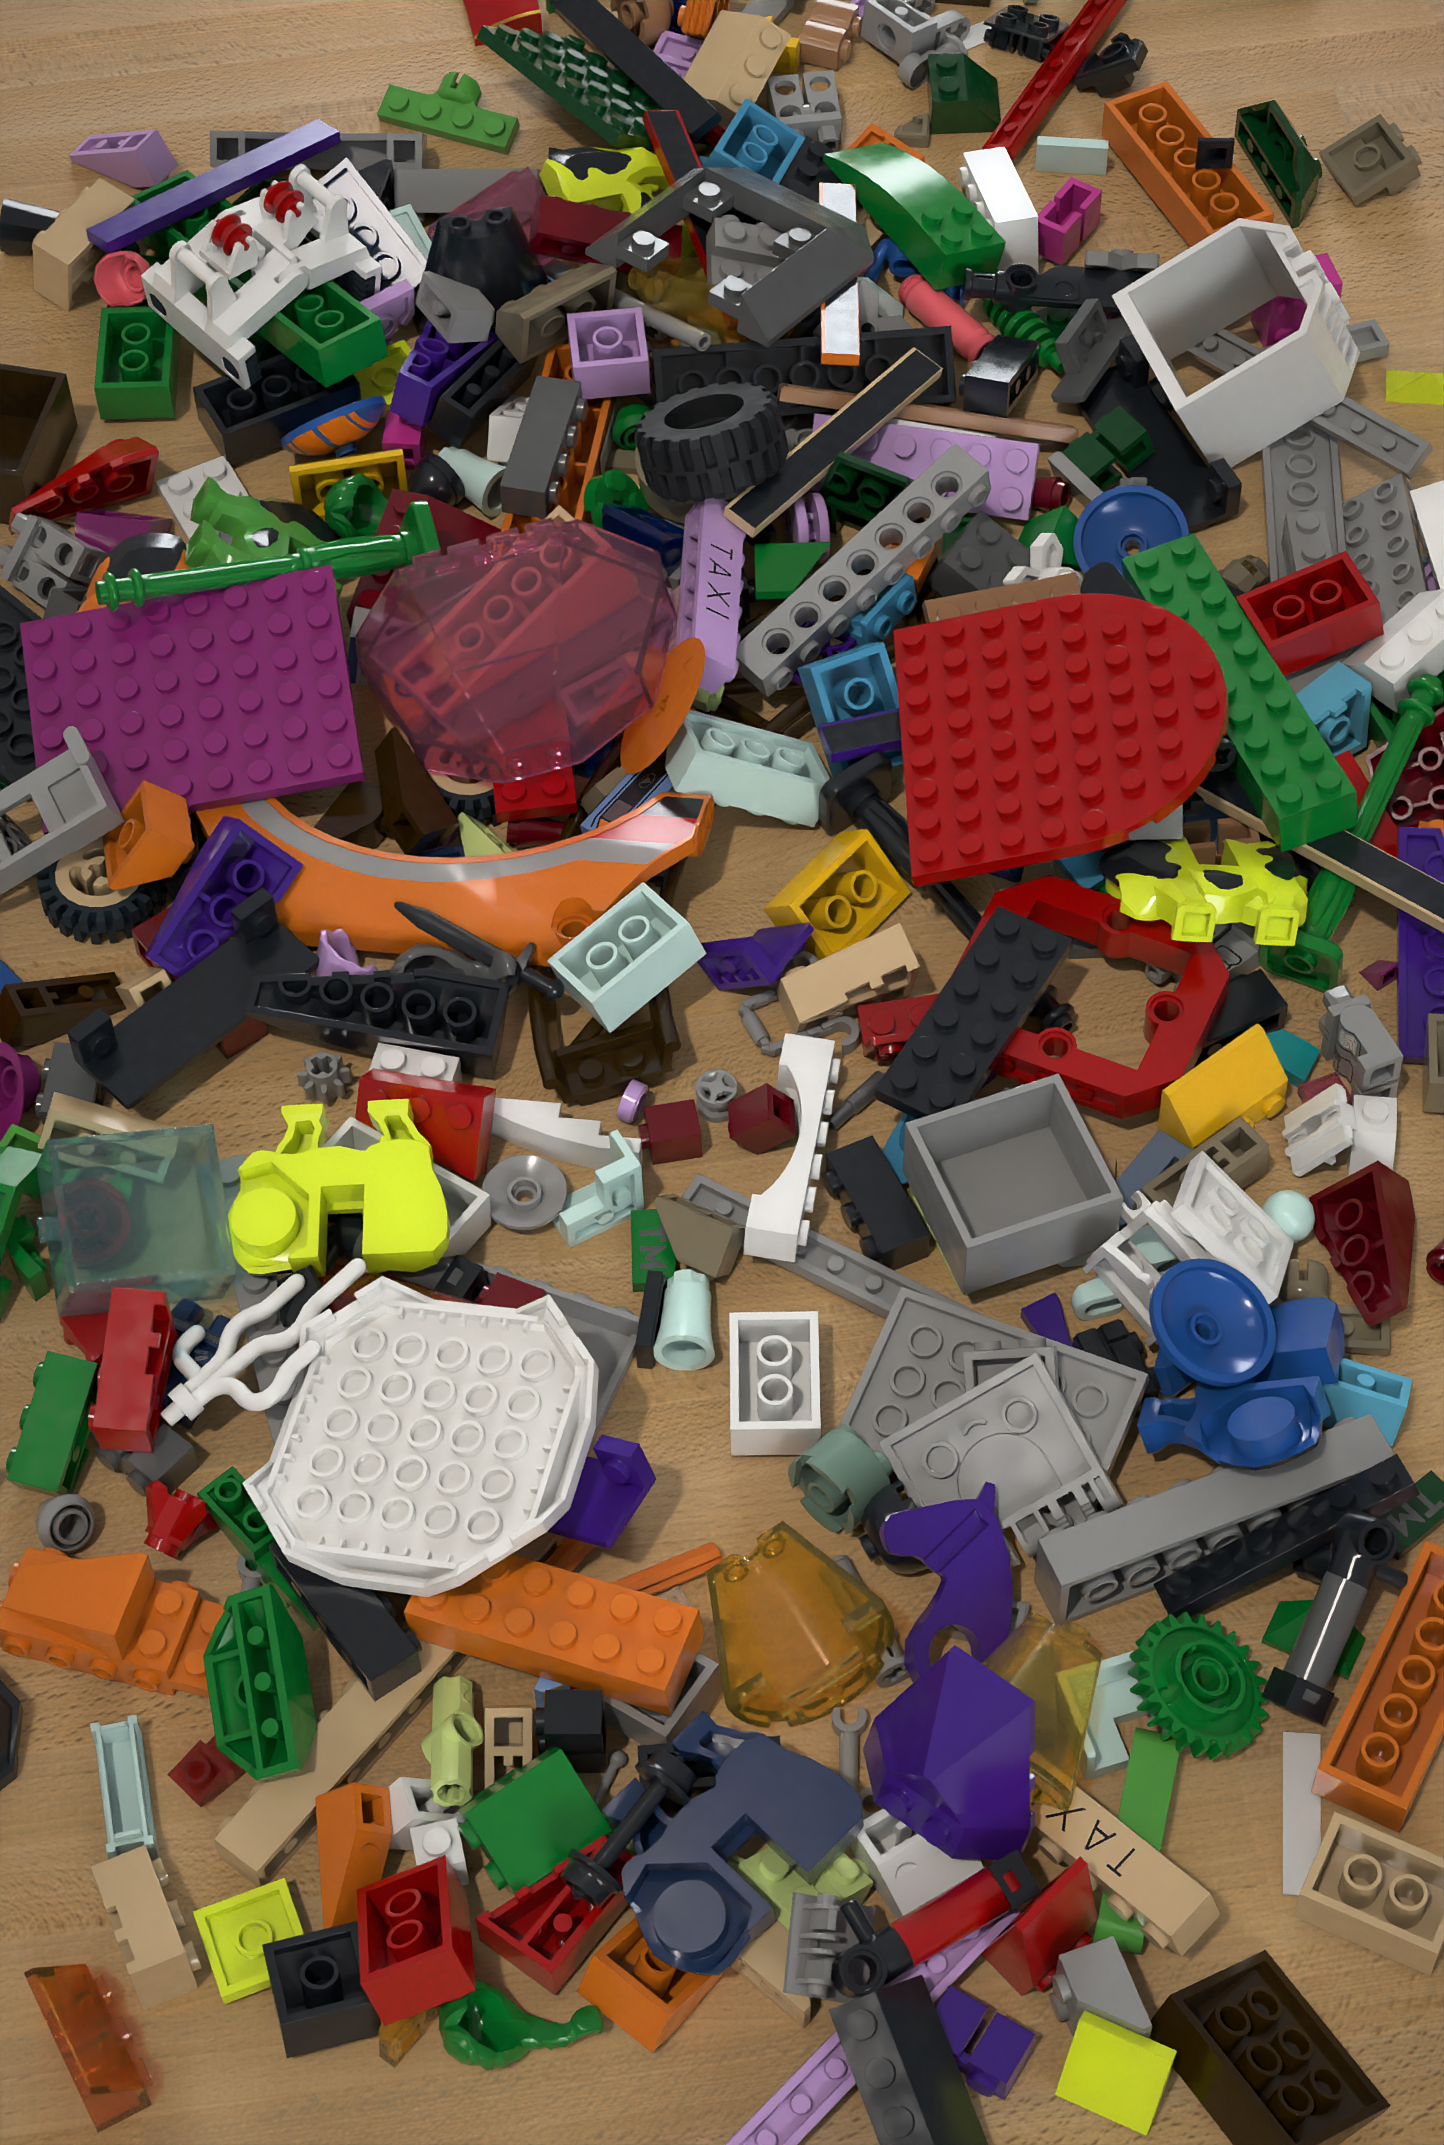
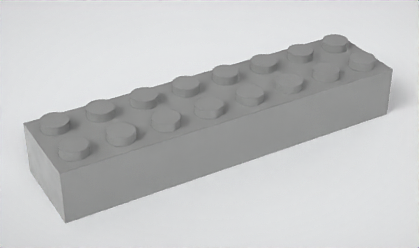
M1371 1414L1358 1419L1355 1417L1345 1418L1336 1423L1331 1429L1322 1432L1321 1439L1316 1448L1285 1464L1257 1471L1221 1465L1205 1477L1194 1481L1190 1479L1178 1481L1167 1491L1152 1497L1142 1495L1131 1500L1125 1507L1110 1513L1099 1511L1089 1516L1083 1523L1073 1527H1057L1048 1531L1041 1539H1038L1034 1583L1056 1627L1065 1625L1156 1590L1153 1585L1154 1583L1393 1456L1394 1453Z

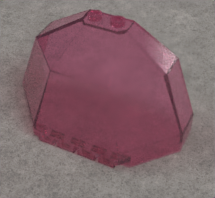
M551 517L524 525L525 533L520 534L518 528L515 527L487 535V544L481 545L479 538L448 546V555L445 556L442 555L440 549L413 556V565L394 571L355 635L358 665L376 703L391 725L398 729L425 771L506 784L583 763L654 707L678 617L673 590L659 551L578 519L563 524H554Z

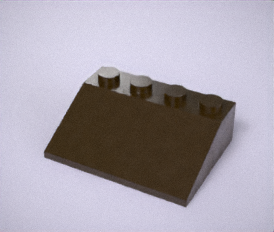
M1266 1950L1169 1995L1150 2020L1152 2024L1151 2040L1177 2051L1172 2067L1233 2145H1339L1383 2114L1391 2106Z

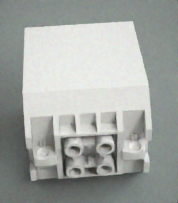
M1238 218L1112 295L1175 411L1209 463L1224 458L1229 466L1233 467L1342 402L1360 354L1346 327L1351 318L1336 290L1324 274L1325 272L1311 250L1304 253L1299 241L1288 225ZM1276 296L1303 300L1307 309L1298 331L1195 393L1189 394L1171 362L1172 359Z

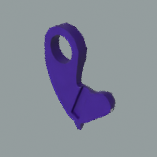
M986 1481L976 1499L952 1500L895 1512L887 1515L880 1526L879 1535L881 1543L888 1554L900 1557L912 1556L924 1563L941 1578L935 1595L916 1620L905 1639L904 1665L913 1683L931 1667L929 1658L931 1640L937 1631L945 1626L957 1628L962 1632L970 1644L971 1656L993 1672L1006 1646L1010 1631L1013 1602L1010 1558L1002 1529L994 1514L995 1484Z

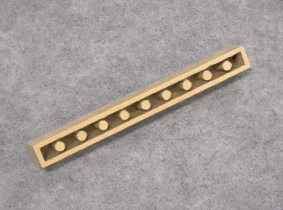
M546 1532L512 1554L543 1563L563 1542V1537ZM407 1620L404 1621L402 1630L409 1627ZM419 1640L422 1646V1651L418 1653L422 1671L377 1701L372 1699L357 1677L354 1676L346 1684L342 1691L341 1699L332 1709H326L316 1717L317 1730L303 1769L259 1781L252 1788L248 1796V1802L239 1812L228 1815L219 1825L216 1837L214 1838L219 1857L257 1887L268 1884L317 1830L315 1797L352 1782L358 1783L433 1699V1685L443 1676L453 1677L469 1659L470 1655Z

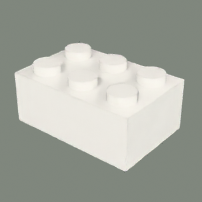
M818 1311L729 1313L731 1456L801 1455L821 1439Z

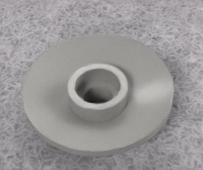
M517 1155L499 1162L488 1172L481 1189L490 1194L491 1218L500 1225L515 1230H530L548 1224L559 1215L567 1200V1183L561 1170L549 1160L534 1155ZM524 1197L532 1199L526 1202L519 1201L521 1198Z

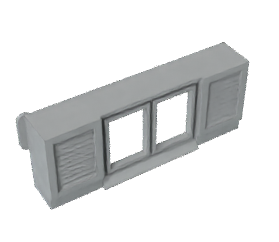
M74 726L67 727L63 732V737L69 748L67 751L0 791V816L32 797L49 831L45 836L17 853L12 854L0 829V895L67 854L75 853L125 822L80 731Z

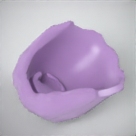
M342 928L335 929L334 932L321 930L316 954L319 957V965L315 969V976H332V972L349 971V975L374 974V970H378L374 964L368 967L360 966L356 946L351 944L348 934Z

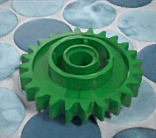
M1183 1612L1177 1618L1169 1614L1161 1622L1156 1621L1135 1641L1138 1648L1129 1655V1658L1136 1664L1127 1671V1674L1138 1680V1683L1130 1688V1692L1143 1698V1701L1136 1708L1138 1711H1148L1151 1714L1147 1726L1159 1725L1162 1728L1160 1738L1162 1741L1173 1737L1176 1741V1751L1180 1752L1185 1747L1190 1746L1192 1756L1196 1759L1205 1752L1210 1760H1215L1221 1754L1228 1758L1236 1751H1241L1253 1741L1252 1738L1263 1730L1259 1723L1268 1717V1713L1261 1706L1269 1700L1261 1697L1262 1692L1259 1691V1688L1267 1683V1680L1254 1674V1670L1260 1663L1254 1660L1249 1661L1246 1658L1250 1648L1248 1645L1236 1646V1632L1232 1631L1228 1635H1223L1220 1621L1217 1620L1209 1627L1207 1626L1204 1614H1200L1192 1621L1188 1612Z

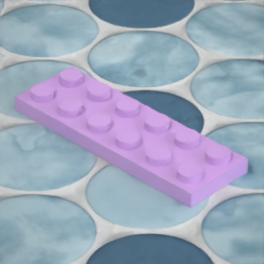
M815 413L812 433L833 415ZM886 423L850 454L915 480L956 443L989 471L991 490L987 499L980 506H973L968 512L978 514L981 510L986 515L1030 520L1040 444ZM826 476L809 490L820 491ZM945 492L941 496L950 497L955 492Z

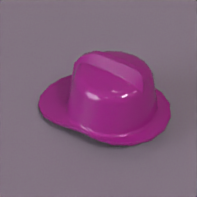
M0 1042V1141L12 1123L19 1126L22 1114L28 1112L33 1106L41 1088L40 1074L31 1057L17 1054L14 1048L6 1042Z

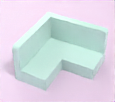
M617 1129L609 1133L611 1164L595 1171V1182L567 1195L562 1211L552 1220L568 1248L574 1247L631 1219V1210H644L641 1164Z
M1133 1651L1054 1675L1056 1711L1084 1781L1127 1768L1129 1756L1116 1725L1150 1715L1148 1711L1137 1710L1136 1707L1143 1701V1698L1130 1692V1688L1138 1683V1680L1127 1674V1671L1136 1664L1129 1658Z

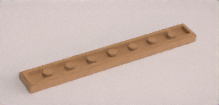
M786 383L779 384L777 392L779 401L838 410L858 395ZM917 402L909 403L893 417L1071 443L1074 439L1078 438L1079 432L1077 428L1067 424L1012 416L1004 418L963 411V409Z

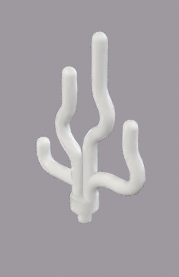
M355 1258L304 1304L291 1327L277 1334L255 1338L235 1353L237 1342L247 1328L270 1318L304 1288L306 1281L302 1275L294 1274L290 1276L262 1302L243 1309L229 1321L221 1334L215 1355L202 1368L191 1358L190 1353L204 1339L205 1330L200 1325L190 1327L176 1341L172 1352V1360L176 1368L188 1381L184 1384L180 1383L167 1394L173 1402L160 1413L171 1426L177 1423L184 1415L192 1421L205 1409L203 1407L205 1404L223 1394L231 1396L239 1406L248 1411H262L278 1403L288 1393L298 1373L320 1353L321 1347L317 1341L309 1340L297 1349L280 1366L273 1382L262 1392L252 1393L244 1383L235 1379V1377L261 1355L282 1351L299 1343L300 1326L318 1316L366 1271L365 1261Z

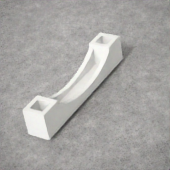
M785 1033L779 1061L777 1090L794 1099L799 1138L793 1156L781 1176L762 1195L752 1194L745 1227L744 1255L795 1262L798 1245H807L810 1220H803L805 1212L813 1213L817 1187H811L810 1181L811 1179L819 1180L823 1154H816L817 1146H826L829 1122H824L822 1119L823 1114H832L835 1090H829L828 1088L829 1083H838L841 1059L833 1058L834 1040Z

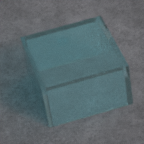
M213 1124L46 1141L37 1164L44 1217H37L40 1243H48L58 1317L109 1311L112 1287L165 1291L169 1304H178L184 1297L193 1302L223 1299L237 1273Z

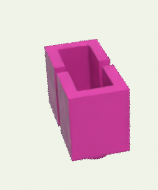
M1070 177L1054 196V202L1050 200L1037 215L1038 255L1060 265H1063L1079 247L1080 241L1083 242L1100 223L1102 190Z

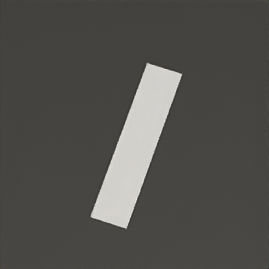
M1283 1732V1895L1299 1896L1321 1845V1797L1311 1792L1316 1771L1321 1761V1734Z

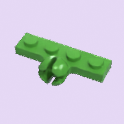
M449 72L443 77L438 90L434 94H425L389 84L377 113L380 122L508 155L520 126L518 118L477 107L482 92L478 82L470 76L463 74L458 84L456 79L459 73Z

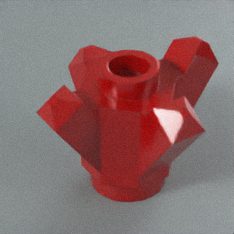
M158 1480L152 1481L145 1487L148 1526L145 1531L148 1535L144 1544L177 1559L181 1549L186 1551L189 1544L218 1527L207 1511L204 1500L178 1488L174 1495L168 1494L167 1486Z

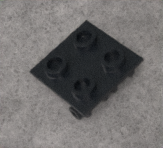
M1008 5V7L1003 8L984 21L983 25L991 27L986 29L984 41L989 42L990 47L1008 50V52L1013 53L1019 40L1018 55L1023 56L1025 53V57L1042 61L1053 50V46L1048 45V43L1066 31L1070 25L1060 22V18L1052 14H1040L1038 16L1028 13L1026 7Z

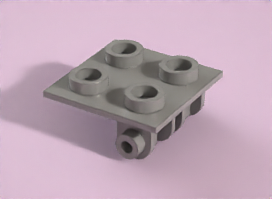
M793 1892L783 1987L784 1993L841 2003L857 1999L848 1998L840 1994L834 1987L831 1979L834 1959L842 1951L859 1942L841 1911V1906L847 1902L837 1900V1896L831 1894H817V1896ZM861 1905L874 1928L876 1907ZM853 1958L848 1966V1973L853 1982L859 1985H865L868 1982L870 1970L863 1960Z

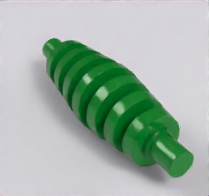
M982 299L983 311L990 317V320L997 327L1001 335L1040 341L1038 365L1041 367L1052 366L1058 373L1065 371L1056 352L1055 342L1057 339L1033 309L1014 314L1006 311L1000 304H993L991 299Z

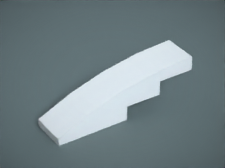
M495 1098L492 1134L516 1146L554 1160L595 1170L611 1164L609 1136L602 1135L601 1121L562 1118L561 1103ZM623 1137L642 1168L641 1139Z

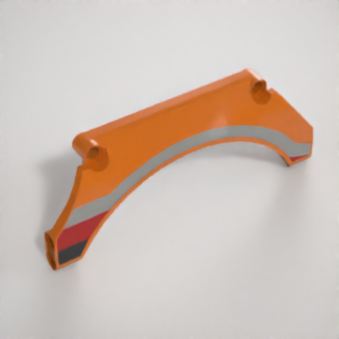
M662 792L631 812L581 835L517 852L454 858L419 857L388 853L352 844L332 837L308 825L289 812L274 797L196 811L191 814H195L199 827L207 840L223 816L238 818L303 864L281 900L275 904L278 922L305 946L318 947L321 930L334 932L335 929L342 928L348 934L351 944L356 946V950L402 954L416 944H431L442 946L448 950L459 951L417 928L394 907L395 902H403L427 909L516 958L532 942L537 947L531 965L550 967L547 962L548 959L642 882L646 883L649 879L685 857H701L713 825L715 806L712 795ZM467 955L469 959L476 960L471 956Z

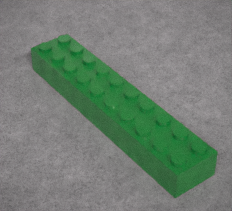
M186 170L132 196L135 199V206L196 176ZM226 199L221 200L141 240L164 259L168 260L169 252L175 243L182 240L188 242L211 220H215L219 213L234 207V205ZM251 269L228 280L234 293L252 278ZM331 280L310 290L305 288L296 298L256 331L324 387L337 384L344 378L362 369L369 368L374 363L388 357L381 318ZM206 284L201 287L204 291H206Z
M1193 533L1122 558L1123 577L1140 598L1181 617L1199 632L1215 653L1222 669L1229 703L1228 726L1226 735L1223 738L1232 741L1237 749L1235 760L1230 765V768L1281 853L1357 826V791L1195 534Z

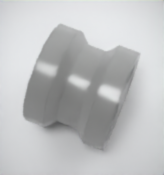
M713 1069L706 1071L698 1078L696 1082V1108L703 1119L714 1123L729 1120L728 1103L738 1098V1084L731 1073ZM722 1096V1099L717 1101V1098Z

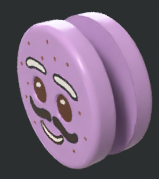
M809 493L805 504L802 497H800L784 511L785 543L830 542L828 511L825 500L820 493ZM830 545L815 564H824L827 561Z

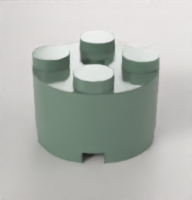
M841 1424L838 1428L830 1430L789 1465L788 1476L792 1488H795L798 1484L800 1485L805 1494V1497L800 1502L819 1524L835 1533L842 1528L846 1529L845 1534H848L862 1523L861 1518L864 1509L871 1498L883 1487L890 1484L888 1476L893 1472V1468L888 1458L878 1451L873 1453L859 1439L858 1434L851 1426Z

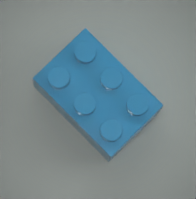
M746 98L702 168L746 167L779 184L805 137ZM735 208V210L738 211L739 213L744 214V215H747V216H749L750 218H752L753 220L756 219V218H754V217H752V216H750V215H748V214H746V213H744V212H742V211H740V210H738V209Z
M870 642L797 668L817 731H819L820 724L899 708L897 682L884 642ZM823 747L832 777L867 757L830 763ZM902 749L884 752L891 760L892 767L903 763Z

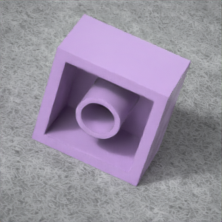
M641 307L567 314L573 381L581 382L582 398L594 399L650 393L649 358Z

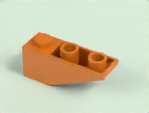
M352 1782L315 1797L324 1929L358 1921L357 1889L380 1881L382 1878L392 1838L389 1788Z

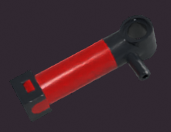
M1016 1849L875 1932L858 1900L852 1899L841 1906V1911L859 1942L842 1951L834 1959L831 1970L833 1985L840 1994L848 1998H860L875 1992L1007 1912L1014 1910L1041 1894L1042 1891ZM853 1958L863 1960L869 1967L870 1977L865 1985L853 1982L849 1976L848 1966Z

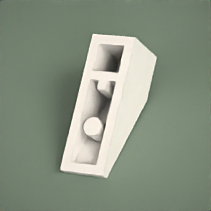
M511 395L489 415L487 460L498 461V465L506 467L529 400L528 396Z

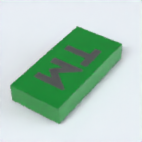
M657 1209L631 1210L633 1292L644 1291L648 1270L662 1271L663 1275H665L667 1288V1279L671 1278L676 1271L675 1254Z

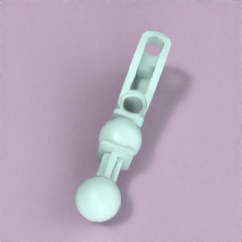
M1294 1190L1278 1191L1270 1195L1261 1208L1294 1240V1244L1305 1239L1313 1229L1315 1223L1313 1205L1305 1195ZM1150 1225L1142 1227L1129 1238L1161 1276L1171 1267L1181 1262ZM1093 1252L1058 1263V1265L1062 1267L1086 1266L1088 1263L1085 1260ZM1099 1276L1079 1285L1074 1291L1071 1301L1075 1315L1085 1321L1115 1315L1125 1308Z

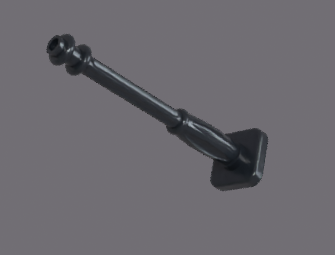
M876 751L833 776L822 786L819 792L818 823L826 833L834 835L858 822L863 829L869 830L891 864L914 884L911 875L908 821L887 803L891 794L892 762L884 752ZM950 880L916 887L921 893L927 892L969 940L971 939L982 916ZM1051 984L1048 985L1028 1017L1038 1016L1042 1021L1040 1032L1053 1027L1063 1028L1070 1032L1075 1025V1020L1073 1019L1074 1007L1069 1003L1060 1004L1056 1000L1058 995L1057 988Z

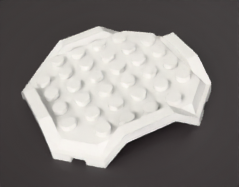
M381 1276L355 1292L354 1295L357 1300L334 1314L330 1309H327L300 1326L299 1348L305 1342L315 1340L321 1347L320 1353L298 1373L297 1386L269 1462L242 1483L289 1562L343 1586L431 1597L463 1585L543 1535L570 1509L596 1428L599 1369L549 1294L515 1309L434 1300Z

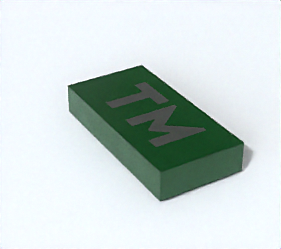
M1432 1470L1415 1483L1420 1495L1379 1516V1518L1393 1524L1398 1533L1399 1543L1394 1554L1398 1561L1444 1523V1482Z

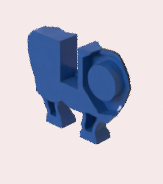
M1312 1297L1269 1306L1276 1326V1344L1273 1355L1267 1366L1250 1381L1236 1386L1222 1387L1209 1385L1188 1376L1169 1360L1160 1347L1154 1371L1163 1396L1168 1399L1162 1400L1150 1397L1144 1400L1137 1427L1147 1454L1158 1453L1170 1444L1179 1443L1199 1449L1219 1464L1236 1469L1257 1471L1285 1464L1316 1448L1322 1436L1323 1420L1330 1417L1331 1413L1322 1385L1338 1383L1339 1363L1345 1354L1344 1324L1337 1303L1326 1297ZM1197 1382L1194 1398H1172V1396H1176L1188 1385Z

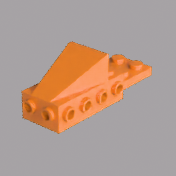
M27 1547L21 1562L16 1561L14 1563L8 1580L9 1590L4 1601H0V1647L2 1651L13 1656L27 1657L50 1663L58 1668L73 1669L92 1674L100 1679L114 1680L137 1686L150 1692L156 1691L174 1696L176 1690L209 1698L203 1655L214 1628L225 1611L223 1609L224 1605L201 1599L200 1592L188 1583L182 1581L167 1583L156 1580L148 1554L141 1552L74 1559L54 1548L46 1547L43 1550Z

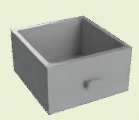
M1059 1073L905 1123L903 1173L963 1295L1094 1252L1118 1232L1123 1195Z

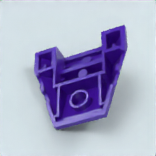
M954 1645L874 1718L863 1747L874 1802L952 1859L998 1860L1016 1849L1022 1856L1035 1826V1812L1030 1810V1793L1035 1788V1775L1030 1773V1755L1035 1751V1701Z

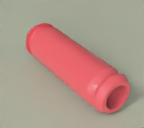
M913 274L907 277L898 290L900 303L906 306L907 310L927 327L951 326L953 350L964 359H968L971 365L974 360H978L982 355L984 347L989 346L994 340L995 336L993 334H989V331L941 289L935 290L923 275Z

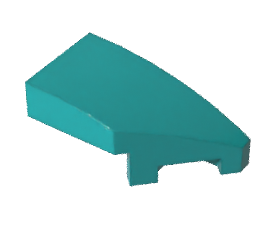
M1284 1029L1266 1033L1284 1069L1288 1082L1298 1088L1305 1082L1320 1049Z

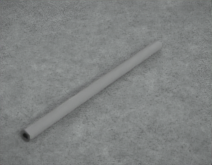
M536 254L546 275L554 279L560 278L567 270L573 268L553 257ZM615 288L614 309L641 307L644 324L699 351H705L709 348L711 336L708 333Z

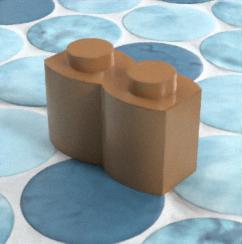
M816 0L810 17L804 24L799 36L800 61L835 70L840 67L843 60L848 61L852 50V40L854 37L859 38L861 34L863 17H859V5L838 0Z

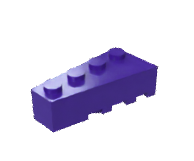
M427 320L422 335H419L413 351H410L399 371L389 411L401 416L404 421L410 424L425 425L431 420L440 396L499 337L490 331L485 342L448 343L433 324Z

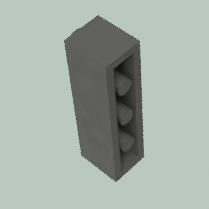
M537 375L500 483L502 512L545 519L549 514L551 504L556 505L558 503L561 489L559 480L561 476L566 477L569 469L570 456L568 452L570 448H576L579 434L577 425L579 421L585 420L588 402L587 399L582 398L581 382Z

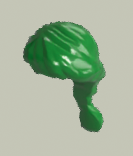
M361 472L337 481L326 494L324 501L325 521L342 538L376 535L388 499L385 498L381 489L377 487L372 479Z
M475 1979L476 1991L466 1994L458 2000L443 2003L439 2012V2031L447 2053L461 2064L481 2066L486 2071L494 2070L498 2067L507 2068L512 2062H517L524 2057L530 2049L546 2047L552 2050L557 2046L565 2048L582 2036L595 2032L601 2034L604 2027L602 2014L596 2006L588 2005L576 2010L570 2021L564 2025L557 2022L550 2023L540 2017L531 2016L523 2012L500 1989L480 1979Z

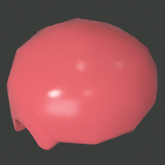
M118 251L105 255L95 267L94 283L97 293L112 307H132L142 304L147 298L141 275L150 268L149 262L138 253L132 251Z

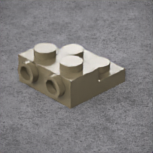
M1381 114L1319 152L1323 163L1355 206L1384 188L1391 195L1421 176L1418 165L1422 161L1412 145L1406 147L1402 143L1405 140L1398 126L1394 122L1389 125Z

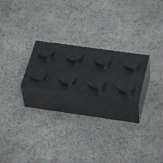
M283 353L258 362L262 378L246 390L228 375L193 387L198 419L220 455L224 456L231 466L281 447L280 440L294 429L340 407L362 400L360 383L354 374L344 378L337 384L324 387Z

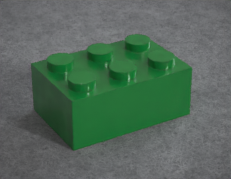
M150 307L101 308L94 383L101 420L175 418L181 337L176 329Z

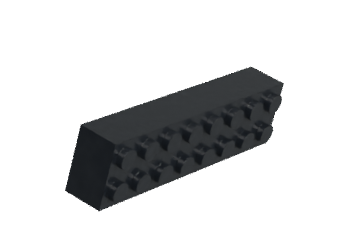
M951 326L859 333V366L821 364L820 336L778 339L769 347L752 341L710 345L705 351H699L691 346L653 349L650 351L654 405L667 401L673 395L684 394L693 388L698 387L700 389L708 387L710 384L719 383V385L728 382H739V384L750 382L757 386L762 385L774 394L776 398L778 385L781 383L859 394L913 347L943 368L940 378L912 402L923 404L957 402ZM778 400L781 416L839 411L838 409Z

